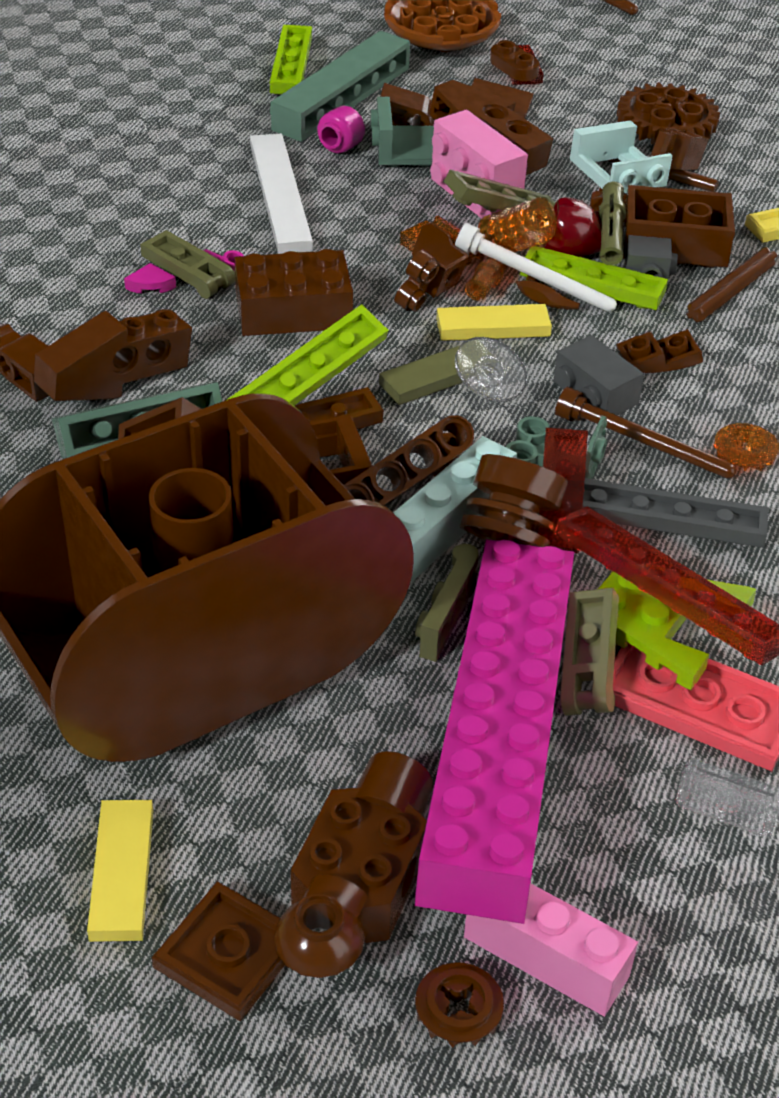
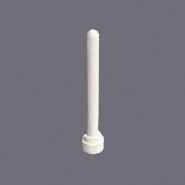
M467 222L463 225L456 239L455 246L466 254L471 252L476 255L480 252L604 311L612 312L616 309L617 303L615 299L484 239L485 235L480 233V228Z

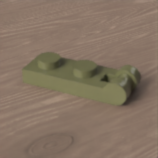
M168 230L140 244L142 257L195 287L199 295L204 299L215 295L218 292V288H227L235 283V272L229 265Z
M459 544L455 546L452 552L453 568L445 582L439 581L432 596V607L429 612L423 610L418 618L415 636L420 637L419 657L437 662L475 589L477 578L475 569L478 564L479 552L473 545Z
M614 588L569 592L561 685V707L566 716L580 715L583 710L594 709L596 713H610L614 710L613 676L619 596ZM582 681H593L592 690L581 691Z

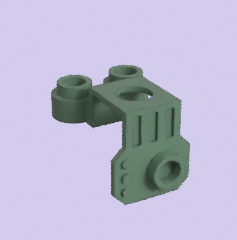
M602 415L588 446L586 460L556 452L559 433L549 431L550 427L547 421L534 416L525 417L518 422L516 441L508 443L506 448L517 453L516 459L539 465L557 474H560L558 468L561 465H575L581 470V473L576 477L592 479L597 470L598 463H601L607 446V439L604 437L606 434L607 417Z

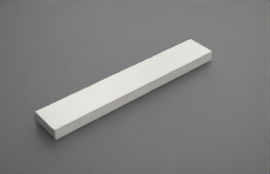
M282 133L250 136V146L278 254L288 251L298 253L313 251L312 236Z

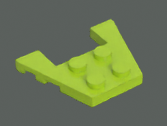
M618 565L598 588H614L619 596L616 643L623 648L631 644L646 654L645 662L656 670H660L665 666L677 674L676 683L689 690H692L706 670L709 654L673 641L671 638L695 607L740 622L753 605L757 590L748 586L625 565Z

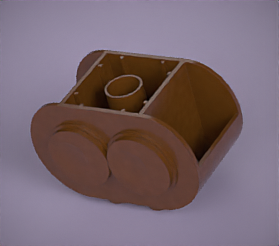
M241 395L42 467L15 484L0 499V637L62 736L74 749L88 757L110 762L147 759L161 755L327 680L352 664L382 635L395 617L406 596L414 564L412 541L405 525L391 510L377 502L355 499L322 463L319 457V447L315 432L310 422L298 408L287 400L275 395Z

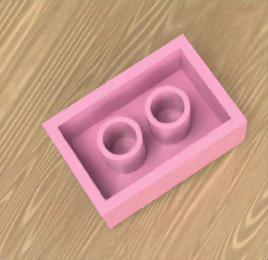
M468 110L434 120L433 154L430 168L431 179L451 195L454 193L443 182L450 169L525 189L528 158L526 152ZM479 204L465 205L489 225L513 217L503 210L497 209L496 212H491Z

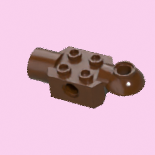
M392 751L376 753L368 761L355 788L331 790L291 868V906L279 919L274 934L276 953L288 968L300 975L316 978L338 975L355 963L362 953L364 942L371 943L390 939L418 875L419 857L427 820L421 814L434 786L430 773L415 759ZM316 928L327 929L322 932L312 931V929Z

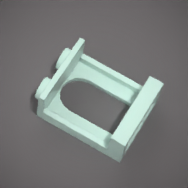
M630 120L574 129L570 160L602 189L605 184L613 181L621 183L624 187V193H627L628 185L667 186L673 155L669 153L651 157L645 156L634 146L637 125ZM617 158L621 160V162L612 163L611 175L595 163Z

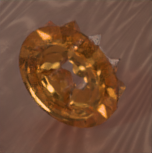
M734 423L724 426L717 432L713 445L717 449L718 458L741 466L744 471L749 467L762 471L765 465L774 464L779 452V443L772 433L760 426L748 423ZM743 443H747L749 451L743 450Z

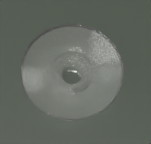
M474 337L463 342L456 352L455 368L457 374L465 386L476 395L489 401L508 402L516 399L525 389L527 384L526 368L520 357L506 344L488 337Z

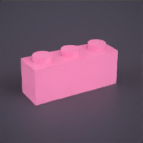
M531 883L524 924L466 915L464 938L604 1017L630 977L638 941Z

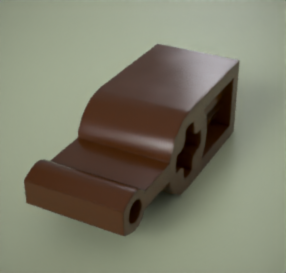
M384 83L380 97H390L393 126H434V119L429 115L432 103L429 97Z
M666 128L665 131L659 130L651 156L670 153L673 155L670 168L698 170L709 138L685 129Z
M3 324L0 326V373L34 401L38 402L49 395L34 382L35 354L48 345L30 333L21 336L9 324Z

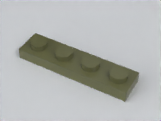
M451 169L443 181L454 192L453 198L464 205L479 204L491 212H496L497 209L503 210L515 218H521L522 215L527 216L539 224H545L548 221L556 203L549 195Z

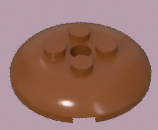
M388 0L384 9L386 23L398 37L409 40L410 44L441 52L462 50L476 46L490 38L497 31L501 23V13H499L498 4L494 0Z

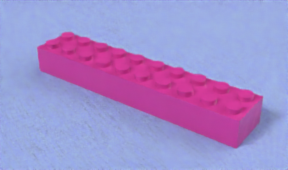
M486 539L419 857L415 906L521 924L525 923L572 574L573 551H565L552 546L537 547L517 544L509 540L495 541Z

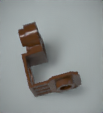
M433 222L423 225L412 252L413 258L406 268V274L409 276V279L402 284L394 298V302L406 311L409 309L413 312L418 311L427 299L426 293L435 298L458 284L469 258L468 254L452 243L450 234Z

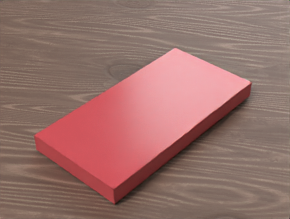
M628 644L625 648L621 647L614 662L613 691L616 707L766 770L773 771L779 759V686L708 659L706 670L692 690H689L676 683L677 674L665 666L660 670H656L645 662L646 654L631 644Z

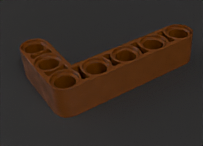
M459 415L448 416L343 486L355 499L370 500L387 506L467 450L474 440V429L466 418ZM443 431H448L456 437L457 447L449 445L444 440ZM410 453H417L424 459L425 469L417 468L412 464ZM376 475L387 476L392 483V491L381 489L376 482Z

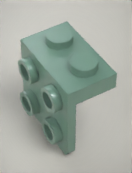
M377 97V109H371L370 126L372 129V146H377L379 165L399 167L401 165L431 167L434 126H393L390 97Z

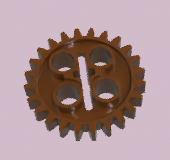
M658 82L656 87L644 84V89L635 86L633 91L627 90L625 96H620L616 116L618 117L617 122L631 120L637 125L636 135H639L638 140L642 141L648 138L651 139L650 144L653 145L659 130L665 131L666 128L685 129L710 139L712 133H716L720 112H718L719 106L714 105V99H706L707 94L705 93L697 95V89L695 88L687 91L685 90V85L677 88L672 83H669L667 87H663Z

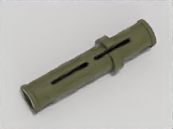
M612 181L604 185L602 189L603 202L599 206V218L602 221L600 259L606 265H617L623 259V221L627 214L626 205L623 203L624 187L621 183Z

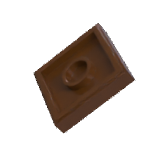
M217 881L151 957L153 968L241 1022L285 966L276 953L274 934L280 917Z

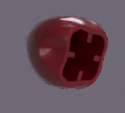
M563 197L558 199L545 227L543 248L578 257L599 253L601 251L602 230L599 211H594L590 205L576 198Z

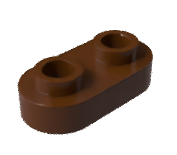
M502 40L491 47V64L511 78L519 81H531L538 77L540 64L538 59L515 45L514 42Z

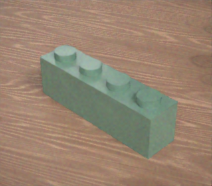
M218 382L204 383L54 417L52 422L61 458H68L118 440L119 424L183 397L201 409L220 403L222 398Z

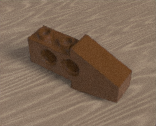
M450 80L434 87L429 114L434 120L468 110L528 154L526 175L547 167L554 138L515 113V102L455 80Z
M162 309L139 317H126L122 321H118L108 311H103L35 354L34 382L54 401L115 399L122 397L123 383L186 368L188 366L192 327L171 309Z

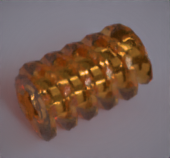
M539 197L532 201L515 205L512 208L483 216L479 221L478 228H480V233L485 235L484 239L515 253L549 242L554 237L557 219L551 203Z

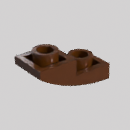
M688 329L657 341L650 331L616 344L620 356L643 373L679 370L703 362L702 351Z

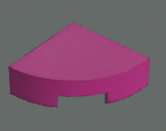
M151 263L124 278L125 289L138 294H142V289H159V293H165L176 288V277Z

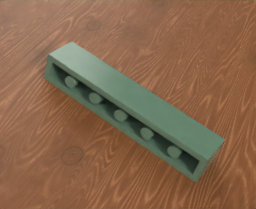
M380 30L272 100L270 106L271 130L303 142L317 132L319 120L326 113L340 106L354 107L382 88L384 83H389L408 70L410 41Z

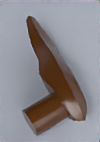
M527 275L525 280L516 281L521 293L531 301L538 304H546L547 307L556 309H579L580 303L563 297L553 288L539 283L540 280Z

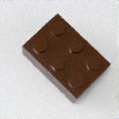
M628 185L625 202L627 214L623 221V259L626 257L629 235L671 239L672 253L678 254L677 265L693 264L706 268L728 267L735 234L732 193Z
M323 249L318 252L302 253L288 251L282 254L269 255L253 253L234 257L236 297L242 336L324 331L353 311V289L344 250Z

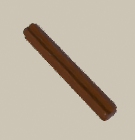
M768 247L759 250L689 303L687 306L688 311L686 312L689 319L693 318L697 323L704 320L774 266L777 253L770 251Z

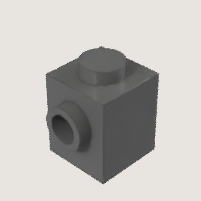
M629 235L624 268L668 279L669 274L675 275L678 254L672 253L671 239Z

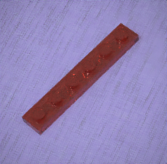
M586 506L557 520L555 532L557 536L570 543L577 550L597 560L607 569L614 571L633 583L641 591L650 594L669 606L674 612L683 615L702 627L710 635L719 638L738 650L746 658L763 666L779 656V624L598 512Z

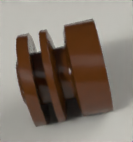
M482 455L473 485L490 496L489 499L468 498L466 507L481 516L463 515L460 528L479 537L483 542H486V539L495 541L509 540L517 544L546 547L550 541L535 532L552 533L555 524L544 516L539 515L538 511H559L568 480L552 470L527 461L502 455Z

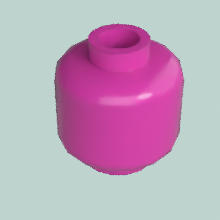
M340 106L329 111L319 120L317 132L323 146L330 152L339 154L347 152L362 141L365 134V124L358 111L349 106Z

